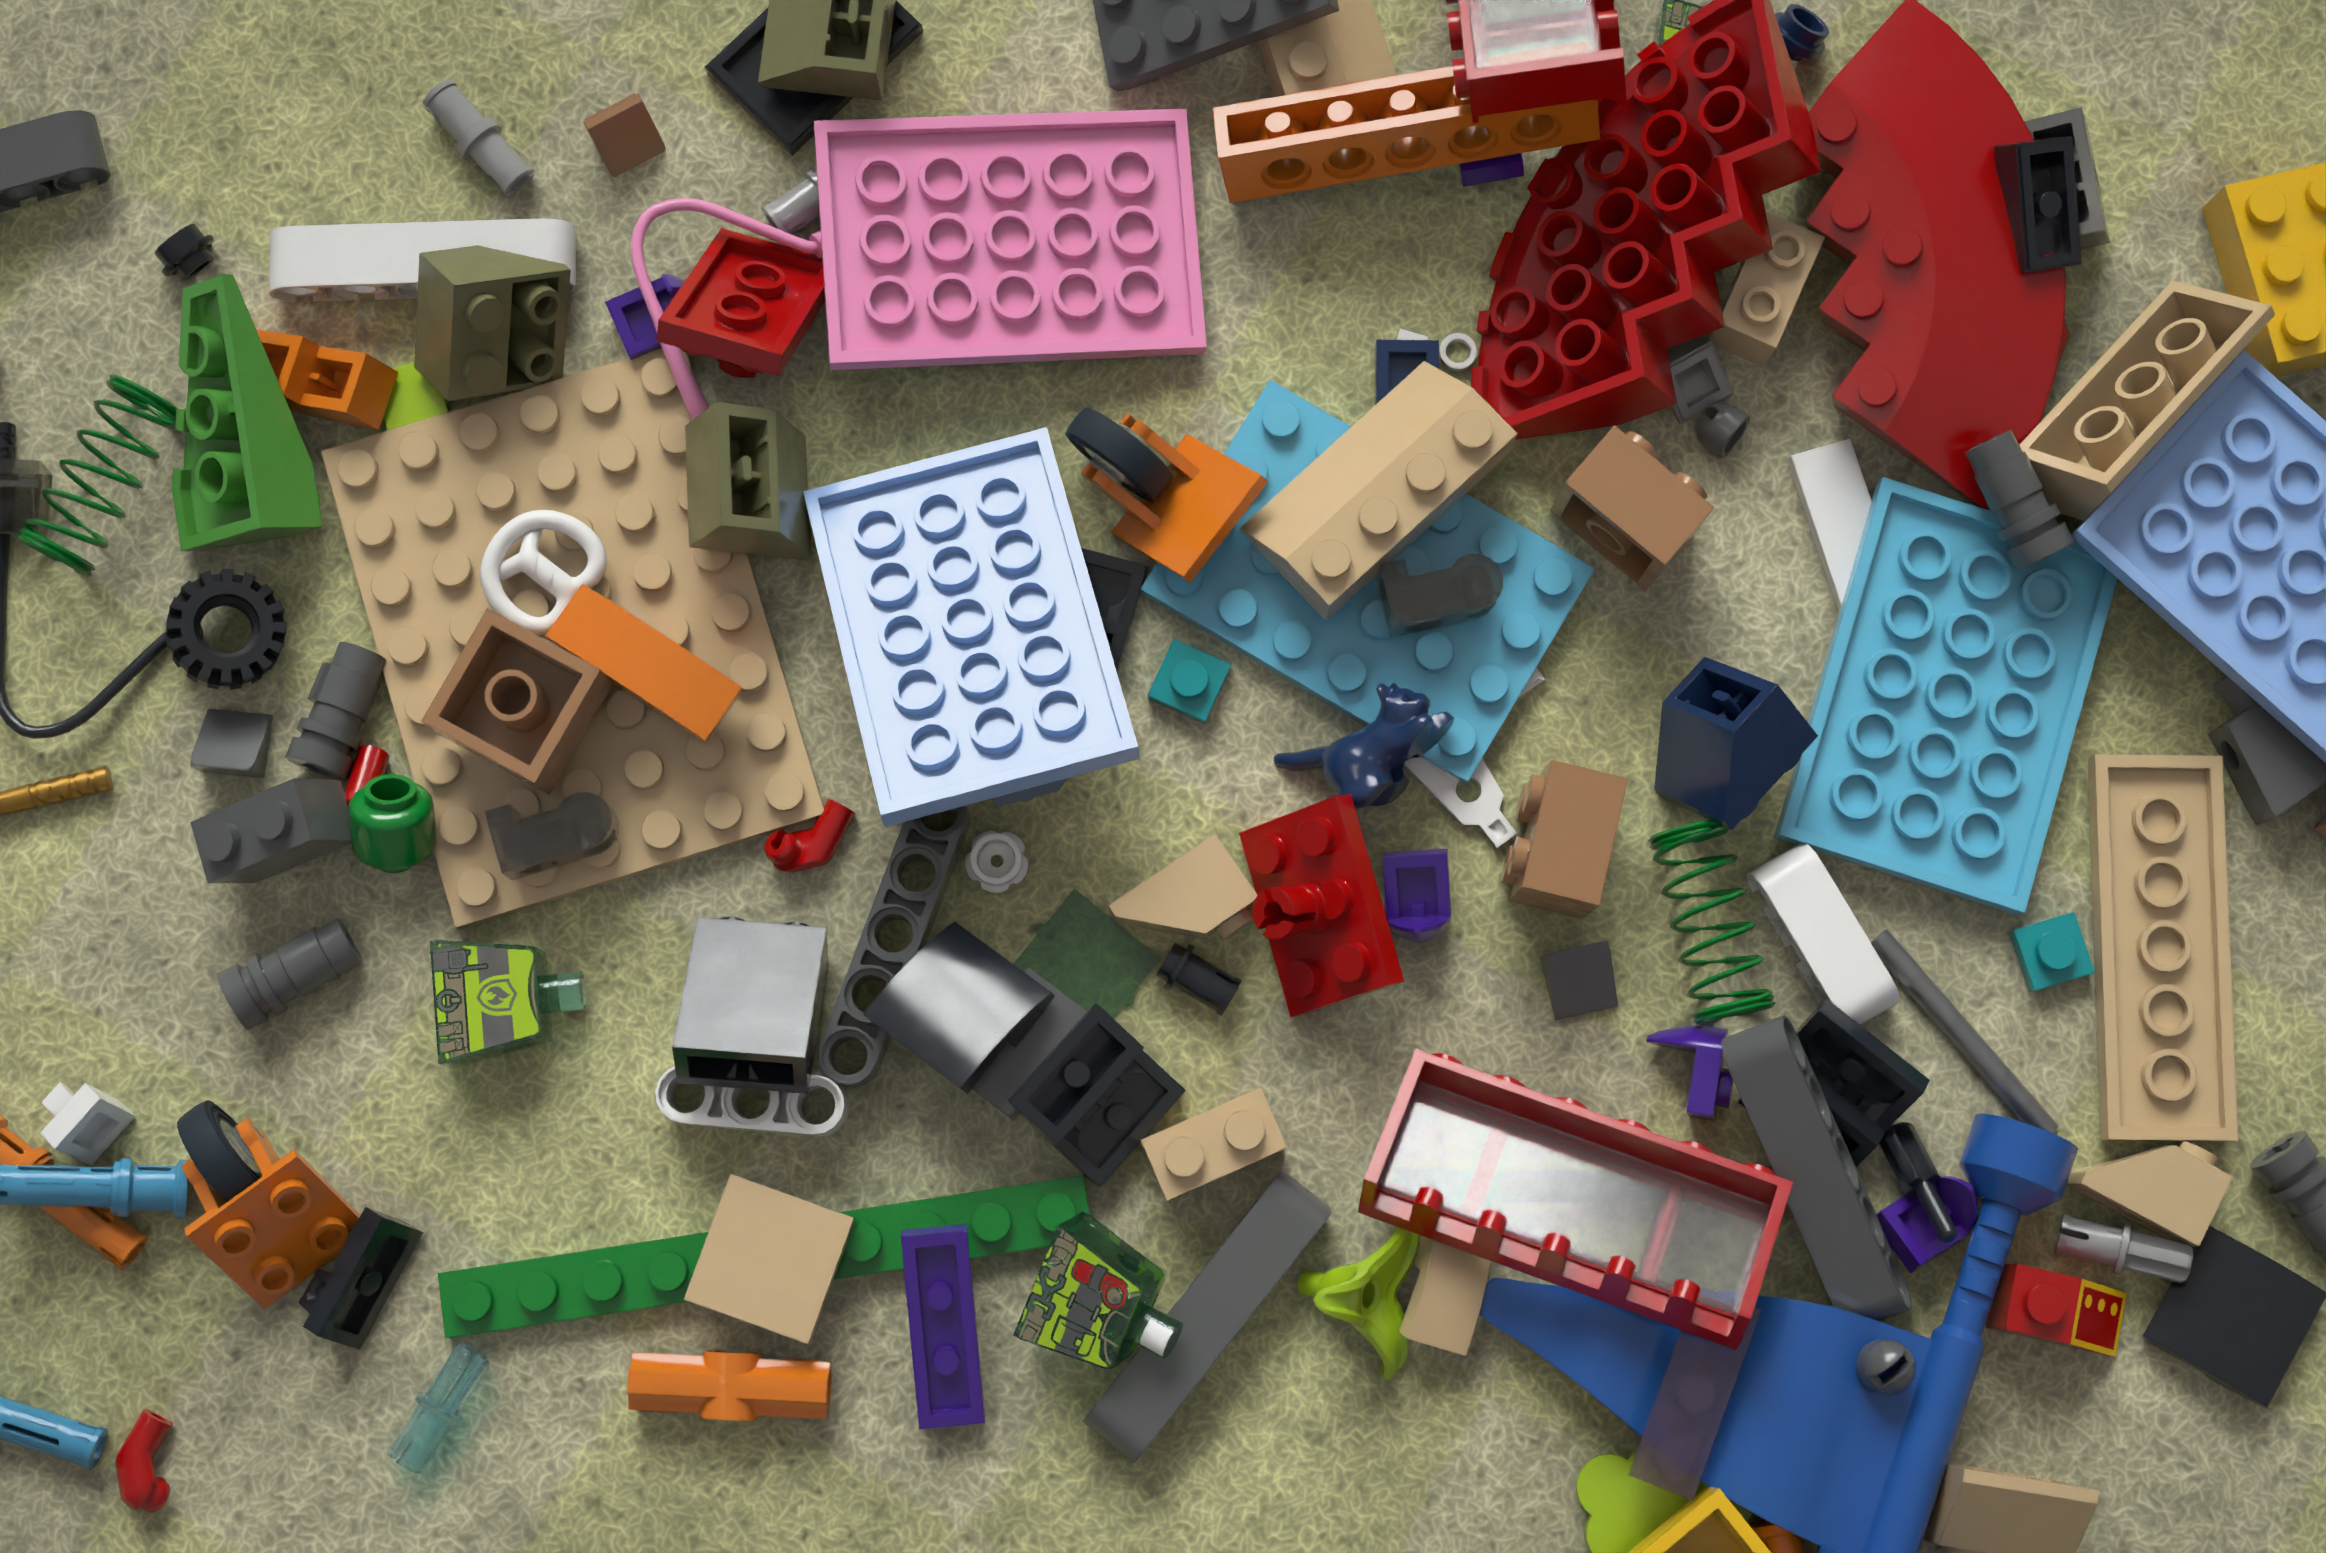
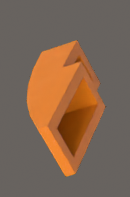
M256 329L291 411L343 424L374 430L380 429L398 371L367 353L323 347L303 336Z
M584 584L580 586L545 635L546 638L562 649L601 669L619 688L650 709L656 710L704 744L710 739L742 693L743 687Z

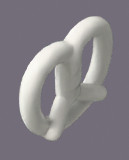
M534 510L523 513L505 524L495 534L484 552L480 568V580L484 595L495 613L538 636H544L582 584L593 589L600 582L605 574L607 565L606 549L598 535L575 517L553 510ZM543 529H551L566 534L581 545L587 554L588 562L580 575L577 577L569 576L538 551ZM522 537L519 553L502 561L509 548ZM523 572L556 598V604L553 610L543 617L531 616L511 602L503 590L501 582Z

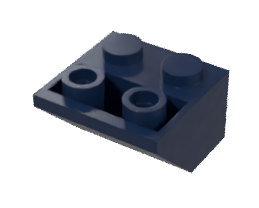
M1704 657L1662 702L1654 790L1663 799L1733 830L1741 820L1748 817L1756 809L1759 800L1779 778L1799 762L1802 753L1818 735L1778 684Z

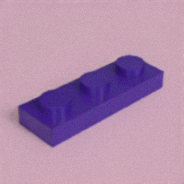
M967 1224L902 1230L901 1245L919 1429L985 1423Z

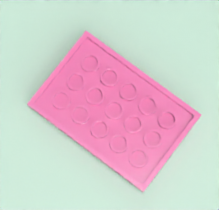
M1187 109L814 121L829 370L1204 354L1207 343Z

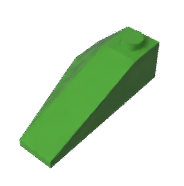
M221 274L184 288L182 293L179 367L184 374L188 375V394L186 409H176L175 430L185 432L184 467L173 468L172 494L181 551H197L287 538L321 528L320 497L316 487L313 463L234 276L231 274Z

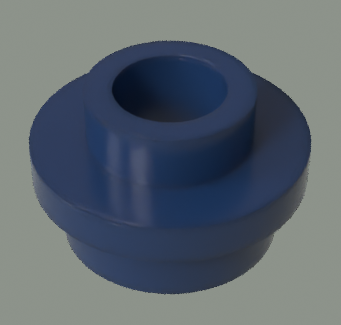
M1790 4L1784 12L1775 14L1790 59L1794 61H1801L1803 58L1810 60L1818 59L1825 50L1824 40L1829 34L1828 27L1822 19L1807 8L1796 4Z

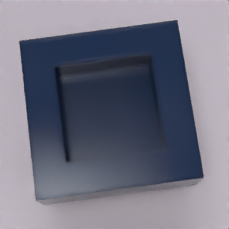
M1376 339L1375 405L1423 361L1439 369V340Z

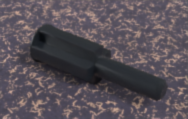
M1901 1122L1890 1126L1885 1131L1879 1145L1905 1195L1912 1199L1916 1196L1918 1197L1941 1242L1949 1243L1954 1241L1958 1231L1937 1192L1938 1187L1935 1183L1941 1177L1914 1125L1908 1122Z

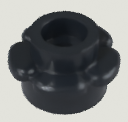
M190 224L173 234L154 253L165 266L162 270L163 275L171 276L179 273L184 280L192 278L214 260V257L208 251L212 247L214 237L212 235L204 236L195 224Z

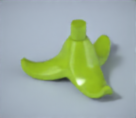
M1395 1227L1387 1242L1366 1259L1333 1268L1326 1273L1304 1270L1298 1279L1299 1293L1304 1296L1314 1297L1313 1300L1318 1310L1331 1317L1349 1322L1373 1345L1383 1361L1378 1373L1385 1380L1395 1376V1372L1403 1367L1409 1353L1410 1340L1399 1332L1405 1315L1398 1302L1396 1293L1413 1267L1418 1255L1420 1240L1418 1234L1399 1227Z

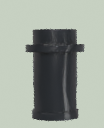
M1175 942L1156 976L1166 981L1165 989L1170 990L1173 985L1222 1016L1242 980L1231 976L1194 954L1192 951L1195 946L1189 943L1187 948H1184Z

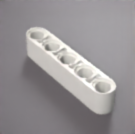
M539 218L279 227L270 232L269 294L274 299L283 302H296V296H313V302L358 300V294H375V300L417 299L419 253L476 245L565 264L571 269L569 293H572L576 290V226L564 220Z

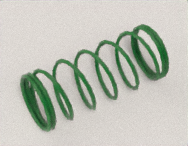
M115 374L109 375L110 380H106L107 387L136 406L151 411L157 417L106 399L95 400L93 403L94 408L107 423L125 437L133 439L141 447L90 429L77 430L76 435L82 445L108 466L117 469L125 477L73 459L59 460L60 468L69 478L92 496L101 499L110 508L61 490H42L43 498L49 505L76 526L82 527L93 538L35 518L26 519L24 522L26 528H21L20 534H16L17 539L55 561L66 564L74 569V571L87 577L92 576L91 571L95 570L93 564L50 541L35 529L32 524L60 532L101 548L108 547V541L84 526L79 519L61 507L48 494L72 500L117 518L126 517L125 512L121 508L100 496L95 489L76 476L65 464L92 471L136 489L142 488V482L117 467L111 459L90 444L83 434L109 441L149 458L158 459L160 458L158 452L134 438L128 430L113 420L99 405L131 413L170 430L175 429L176 409H178L155 393Z
M1711 820L1672 828L1652 835L1648 840L1651 843L1649 848L1659 850L1655 853L1653 861L1660 865L1679 866L1684 863H1712L1669 882L1662 889V895L1671 899L1723 896L1679 915L1671 922L1670 928L1677 932L1686 933L1700 930L1719 931L1735 929L1686 950L1681 954L1678 962L1687 966L1747 962L1709 977L1689 989L1687 996L1700 1000L1715 999L1717 997L1737 998L1755 996L1695 1011L1692 1017L1696 1018L1693 1023L1697 1025L1716 1022L1726 1017L1751 1014L1772 1008L1776 1004V1002L1772 1001L1774 998L1773 992L1768 989L1734 991L1725 994L1694 993L1709 984L1757 966L1764 960L1760 955L1729 957L1712 961L1685 959L1702 949L1750 931L1756 925L1753 922L1746 921L1717 924L1708 927L1676 926L1693 915L1739 898L1747 892L1744 888L1713 890L1697 894L1667 892L1689 879L1733 863L1738 859V856L1735 854L1702 857L1686 861L1659 859L1664 853L1683 844L1705 841L1726 834L1730 830Z

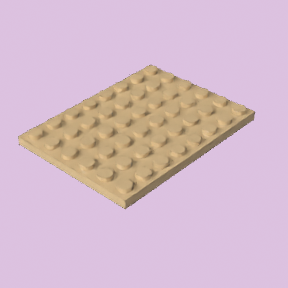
M662 348L633 360L627 358L321 450L378 654L386 659L383 673L414 783L423 786L433 798L436 845L433 851L454 925L459 930L772 834L778 830H785L814 821L824 811L823 801L748 554L689 547L685 425L691 422L692 419L680 395ZM682 351L684 358L694 376L691 363L688 357V353ZM534 510H553L565 513L586 524L598 535L606 549L607 555L605 574L592 590L636 616L743 687L742 693L706 744L613 683L550 795L438 735L421 722L486 609L494 611L489 605L481 586L480 568L484 552L490 541L505 524L523 513ZM543 529L538 551L569 576L577 577L580 575L588 562L587 554L581 545L566 534L551 529ZM522 537L509 548L502 561L519 553ZM523 572L501 582L503 590L511 602L531 616L543 617L549 614L556 604V598ZM544 635V636H540V637H542L543 639H545V640H547V641H549V642L555 644L554 642H552L551 640H549L548 638H546L545 635ZM577 795L591 796L584 799H580L581 797H578L575 801L571 802L573 798H575Z

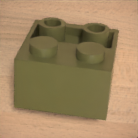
M769 0L758 79L759 87L882 101L896 0Z
M479 245L419 253L414 368L447 401L528 389L563 378L571 269L562 263Z
M715 402L685 425L689 547L806 560L811 557L809 514L803 491L808 490L806 437L775 409Z

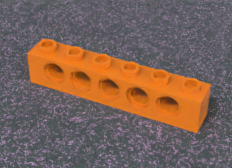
M1588 42L1489 59L1488 63L1489 67L1589 53ZM1453 66L1213 108L1218 159L1229 203L1600 140L1597 99L1478 116L1479 123H1473L1469 97L1456 98Z

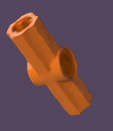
M706 1350L703 1351V1355L633 1352L628 1372V1410L666 1413L690 1412L699 1413V1418L731 1421H756L758 1416L828 1419L831 1400L832 1362L821 1361V1359L762 1358V1353L756 1352L726 1353V1351Z

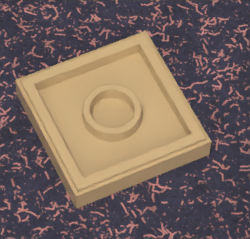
M730 1174L684 1300L810 1344L856 1218Z

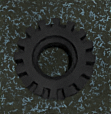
M222 569L221 573L213 575L211 570L199 574V579L194 582L189 580L181 587L179 595L173 598L169 607L166 621L167 648H170L173 654L172 660L178 668L182 667L187 672L188 678L194 682H197L198 679L208 683V688L219 689V686H230V690L242 688V684L250 681L253 684L262 679L266 671L272 669L282 651L287 633V622H284L282 603L274 599L272 596L274 591L266 583L263 586L255 581L256 576L245 572L244 576L233 574L234 569ZM221 606H229L243 612L249 619L252 627V636L248 644L241 650L233 653H220L211 649L204 642L200 633L201 620L210 610Z

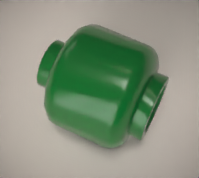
M381 775L367 782L364 787L353 795L349 802L352 850L364 864L387 873H400L418 865L431 855L436 845L434 805L431 794L423 786L414 783L412 779L403 775Z

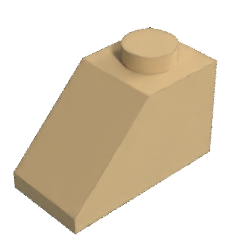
M1214 834L1108 905V909L1116 923L1204 940L1218 932L1222 940H1225L1253 921V915L1249 909L1253 907L1257 893L1217 835Z
M2180 1141L2178 1147L2175 1145L2154 1147L2071 1172L2066 1186L2167 1240L2196 1247L2200 1246L2233 1176L2214 1166L2218 1158L2209 1151L2192 1143Z

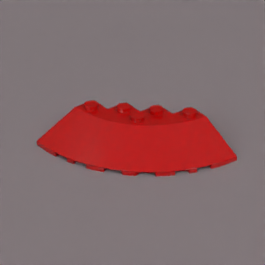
M1713 0L1688 16L1690 25L1674 34L1662 45L1659 46L1655 41L1649 44L1637 54L1641 61L1625 75L1627 107L1608 98L1597 99L1600 140L1562 146L1555 157L1544 159L1528 185L1527 189L1530 191L1531 197L1517 220L1513 233L1505 231L1492 263L1489 277L1496 282L1489 310L1479 311L1476 331L1482 335L1478 356V367H1472L1471 387L1517 433L1515 440L1611 427L1614 425L1618 426L1676 405L1677 401L1667 349L1725 327L1715 272L1773 250L1763 195L1821 172L1810 115L1770 0Z
M1904 0L1829 83L1809 111L1820 168L1836 178V180L1806 219V226L1808 230L1825 236L1822 246L1850 264L1849 268L1820 305L1819 312L1824 324L1865 351L1833 393L1832 398L1837 409L1977 507L1990 510L1974 478L1975 473L1964 452L2012 429L2020 444L2041 422L2055 380L2064 333L2065 267L2027 273L2020 272L2010 221L1996 170L1994 146L2034 140L2012 98L1983 59L1947 23L1918 1Z

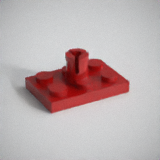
M721 228L659 318L656 341L678 347L683 352L691 355H706L716 358L717 362H719V368L734 377L754 378L756 373L780 376L825 302L822 258H818L815 254L804 253L787 246Z
M1351 794L1333 796L1239 833L1254 889L1257 893L1252 909L1253 921L1257 929L1266 928L1263 936L1269 939L1290 1017L1315 1012L1405 982Z

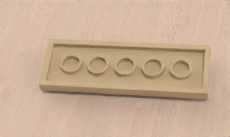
M2095 754L2088 758L2101 1140L2238 1141L2223 756Z

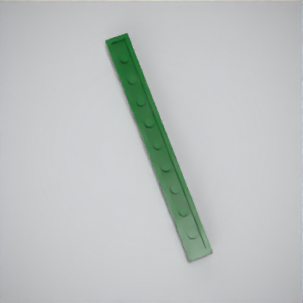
M1084 1175L840 1212L854 1217L856 1220L834 1280L904 1269L901 1231L908 1229L967 1224L971 1259L1058 1246L1055 1245L1057 1238L1066 1240L1064 1238L1065 1233L1083 1242L1085 1239L1091 1241V1237L1083 1236L1085 1235L1084 1233L1078 1231L1081 1224L1088 1226L1092 1230ZM1062 1230H1063V1231H1064V1234H1063L1062 1237H1060V1234H1061V1232H1062ZM709 1232L437 1273L445 1339L690 1302L684 1300Z

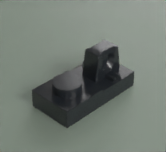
M365 1207L333 1265L335 1267L333 1272L330 1273L317 1268L303 1296L300 1297L298 1303L309 1313L303 1327L318 1337L360 1350L424 1232L400 1219Z

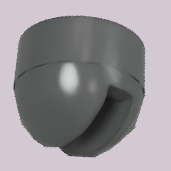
M1724 402L1710 404L1704 409L1708 418L1699 417L1695 422V432L1698 440L1706 449L1722 459L1728 455L1738 442L1750 422L1749 415L1735 406Z
M1878 1339L1869 1342L1861 1349L1857 1358L1856 1369L1860 1381L1869 1390L1882 1394H1896L1908 1388L1914 1380L1916 1362L1911 1352L1901 1343ZM1900 1360V1367L1882 1382L1878 1374L1884 1372Z

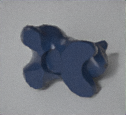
M1380 683L1376 690L1381 700V707L1374 722L1359 731L1334 741L1329 746L1276 754L1274 756V763L1279 768L1294 772L1319 767L1325 782L1337 795L1351 794L1355 810L1370 805L1382 806L1392 803L1409 784L1410 781L1403 771L1405 761L1410 758H1419L1435 746L1452 726L1454 717L1448 712H1440L1429 716L1430 700L1425 694L1416 693L1407 688H1399L1396 683H1392L1390 687Z

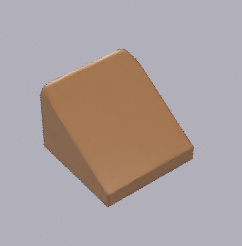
M634 93L586 118V121L583 122L596 149L613 177H617L666 151L665 144L639 93L636 95Z

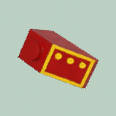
M2005 1264L1989 1311L1986 1328L2116 1357L2127 1293L2082 1278L2021 1264Z

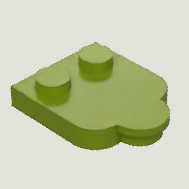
M1649 1444L1632 1450L1626 1458L1615 1454H1601L1591 1458L1582 1466L1576 1479L1577 1498L1584 1510L1589 1513L1584 1526V1539L1590 1553H1628L1708 1486L1669 1461ZM1729 1500L1745 1521L1748 1522L1753 1513Z

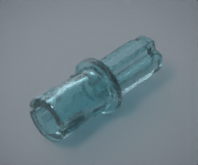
M463 1343L455 1347L427 1393L419 1392L415 1397V1401L418 1403L402 1432L387 1451L391 1459H396L399 1456L396 1463L414 1473H424L436 1449L452 1425L459 1426L463 1417L459 1412L488 1368L489 1361L482 1352Z

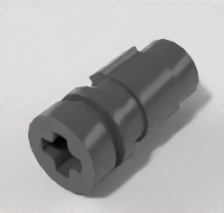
M2012 429L1964 452L1975 473L1974 478L1991 512L1995 513L2002 527L1997 531L2001 541L2008 540L2011 545L2006 551L2015 569L2035 563L2074 542L2065 521L2058 523L2056 516L2060 514L2056 503L2049 505L2041 489L2043 486L2026 452L2022 451Z
M339 642L331 663L324 662L320 667L308 696V700L314 703L308 718L302 717L296 729L301 732V736H294L284 758L306 770L335 780L345 781L354 761L349 757L350 752H358L362 742L357 738L362 722L364 723L368 717L379 690V681L383 674L386 659L373 651L355 644Z
M337 918L318 929L314 927L278 946L277 950L264 957L256 953L246 958L247 966L245 967L236 963L217 973V979L234 1014L244 1028L250 1030L267 1021L270 1011H273L276 1015L288 1010L287 1003L301 995L306 996L341 978V974L362 964L363 960L347 928Z
M2298 1131L2281 1138L2257 1155L2251 1162L2250 1168L2263 1186L2272 1185L2269 1189L2271 1197L2276 1203H2285L2292 1213V1219L2315 1251H2319L2326 1260L2325 1157H2316L2319 1149L2306 1131Z

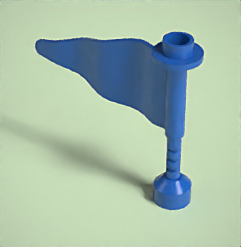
M1982 1113L1974 1116L1959 1166L1968 1183L1974 1186L1977 1199L1982 1204L1943 1323L1932 1331L1930 1338L1836 1307L1758 1295L1749 1325L1738 1349L1735 1350L1561 1286L1530 1283L1507 1278H1492L1486 1284L1480 1316L1566 1374L1669 1461L1708 1487L1720 1488L1729 1500L1762 1519L1818 1545L1816 1553H1919L1984 1352L1981 1336L2020 1216L2030 1215L2062 1200L2078 1147L2058 1135L2020 1121ZM1700 1292L1699 1294L1701 1297L1732 1308L1737 1295L1736 1293ZM1878 1339L1892 1340L1901 1343L1911 1352L1916 1362V1373L1914 1380L1908 1388L1896 1394H1882L1873 1392L1863 1385L1857 1374L1856 1362L1861 1349L1869 1342ZM1900 1360L1884 1372L1878 1374L1882 1382L1900 1367Z

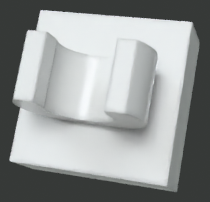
M59 1082L42 1101L43 1105L55 1117L40 1134L54 1149L92 1166L136 1116L118 1099L86 1083L74 1095L63 1083Z

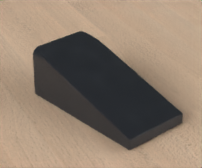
M2072 136L1994 146L1996 170L2006 204L2020 272L2027 273L2082 264Z

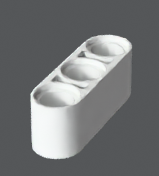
M1797 844L1747 873L1746 877L1752 892L1760 891L1768 905L1763 910L1785 947L1792 945L1801 962L1797 963L1796 966L1818 1002L1827 998L1860 1025L1900 1002L1899 992L1889 972L1826 867L1808 844Z
M675 1066L668 1069L661 1076L655 1090L656 1103L661 1112L670 1120L690 1126L820 1137L829 1136L839 1131L846 1123L850 1112L849 1098L845 1090L833 1080L819 1075H811L808 1093L821 1088L829 1090L835 1099V1109L828 1121L816 1125L810 1124L803 1115L802 1104L804 1098L808 1095L804 1093L768 1091L770 1094L768 1109L757 1118L747 1119L742 1115L738 1107V1098L743 1090L742 1088L703 1085L705 1097L701 1106L691 1113H682L674 1102L675 1089L679 1085L676 1079Z

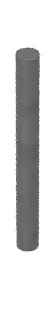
M1885 929L1874 938L1871 944L1886 968L2016 1117L2023 1123L2054 1133L2059 1128V1125L1894 936Z

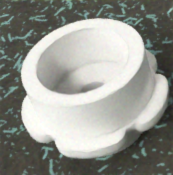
M990 830L979 834L972 841V851L965 858V867L969 877L973 881L978 880L983 890L991 893H1001L1007 891L1012 883L1018 884L1027 874L1028 860L1023 855L1025 846L1019 837L1011 832H1003L1001 834ZM996 855L1003 858V864L1000 867H994L991 864V859Z

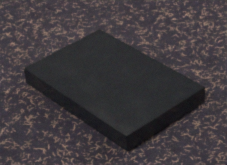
M897 0L895 2L887 66L923 33L922 24ZM767 8L705 66V70L718 85L793 156L814 136V121L831 120L854 97L759 87L758 79L768 14Z

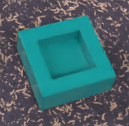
M1173 639L1147 695V699L1205 724L1231 669V664Z
M2075 912L2008 932L2029 993L2095 973Z

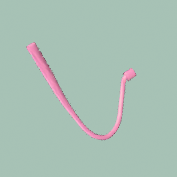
M692 198L669 199L649 207L641 214L636 223L630 245L635 277L656 333L658 320L663 314V310L647 273L643 244L649 225L661 215L684 210L701 212L808 254L815 253L818 258H822L820 231L811 234L809 237L810 241H807L720 205ZM660 342L680 395L693 420L709 408V405L681 349Z

